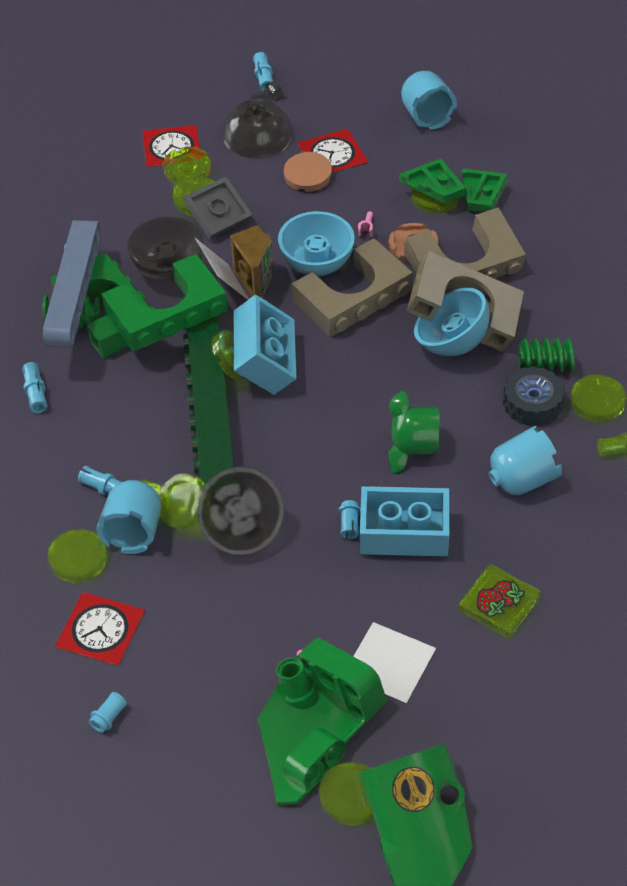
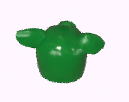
M404 391L394 395L389 404L390 413L393 415L391 436L394 445L388 454L391 472L398 473L406 466L408 455L438 453L440 419L437 407H409V400Z

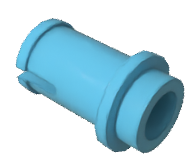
M347 500L342 502L338 509V513L341 516L340 535L342 538H345L346 532H348L347 539H355L359 536L358 516L361 514V508L357 502Z
M111 692L97 711L91 712V719L89 720L91 727L100 733L110 730L112 728V721L127 705L126 700L120 694Z

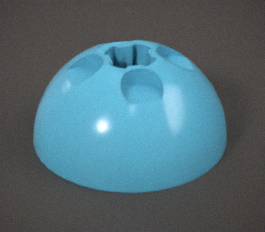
M313 211L299 214L288 220L280 229L278 244L283 258L293 269L305 275L313 272L316 276H324L337 271L346 263L352 253L355 238L352 227L343 218L328 212Z
M460 288L444 294L442 305L431 322L418 317L414 327L415 338L425 349L437 355L451 357L465 354L475 348L487 332L490 320L488 303L482 292L474 288Z

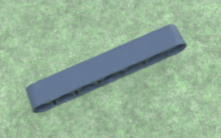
M72 221L43 326V343L45 346L72 347L74 345L100 243L101 227L99 221Z

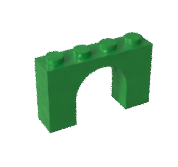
M106 253L96 256L86 296H89L90 299L102 297V293L126 283L137 300L144 306L149 307L140 290L136 291L129 276L122 274L116 260L112 261ZM58 274L51 277L53 290ZM108 315L87 324L90 342L102 358L128 347V344Z
M197 254L173 263L175 282L186 296L173 307L153 309L144 306L137 300L126 283L102 293L105 313L133 352L228 311L225 290Z

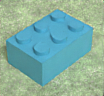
M255 294L234 310V371L257 384L260 388L275 395L296 380L295 324L292 317Z
M362 486L360 554L448 556L449 488Z

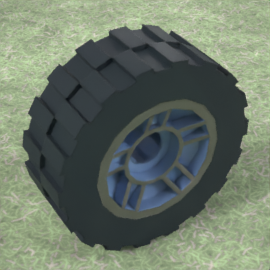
M520 368L519 371H514L506 379L503 393L504 410L512 420L514 419L520 424L523 423L527 426L549 424L552 420H556L559 417V413L562 412L565 395L564 384L561 383L559 376L557 377L554 372L548 371L545 368Z

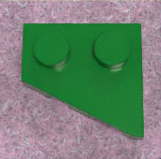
M442 159L400 173V182L442 203L466 195V187Z
M463 168L462 176L464 186L466 187L468 210L486 212L494 209L508 183L507 174Z

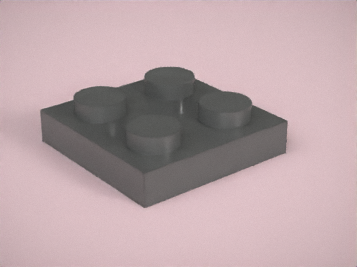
M226 176L184 196L183 202L209 240L252 218V213Z

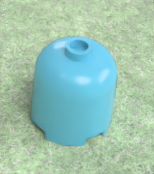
M419 71L408 77L403 84L401 90L403 104L419 127H429L430 130H434L444 126L451 120L449 116L454 108H457V100L450 88L437 74L431 71Z
M534 426L494 449L490 457L492 470L489 471V476L496 487L500 485L507 493L518 496L561 477L562 466L561 464L555 465L552 455L557 452L550 439L543 430L537 433V427Z
M127 480L118 483L112 488L96 528L98 537L106 546H109L111 543L116 547L122 548L121 553L138 554L147 550L148 545L154 540L161 512L160 496L154 488L138 480Z

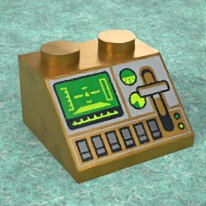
M257 225L230 235L233 273L250 297L256 294L263 299L272 279L271 267L274 265L270 254V248L273 245L270 236L267 233L264 234Z

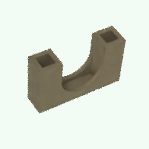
M499 207L477 214L472 230L480 242L485 256L473 263L459 264L494 279L506 274L517 273L522 269L526 254ZM430 230L406 238L404 254L415 274H417L418 267L428 251L449 259L441 251Z
M375 238L354 249V268L371 283V286L366 290L354 294L336 292L329 288L313 272L292 283L293 302L329 337L343 332L349 326L364 320L370 314L385 308L391 302L406 296L412 291L413 272Z
M428 251L418 267L407 312L431 322L442 305L444 293L460 288L477 289L484 295L490 312L489 326L480 343L504 352L515 337L524 291Z

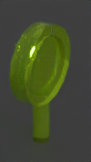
M181 473L170 478L164 486L146 479L141 481L153 487L160 496V517L167 525L186 529L192 527L201 519L208 502L204 483L198 478Z

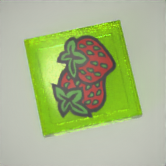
M489 564L458 604V611L510 639L539 600L541 591Z

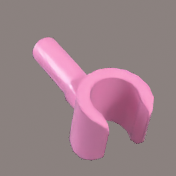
M367 212L366 220L358 224L359 237H361L363 231H369V238L373 237V224L371 223L373 212Z

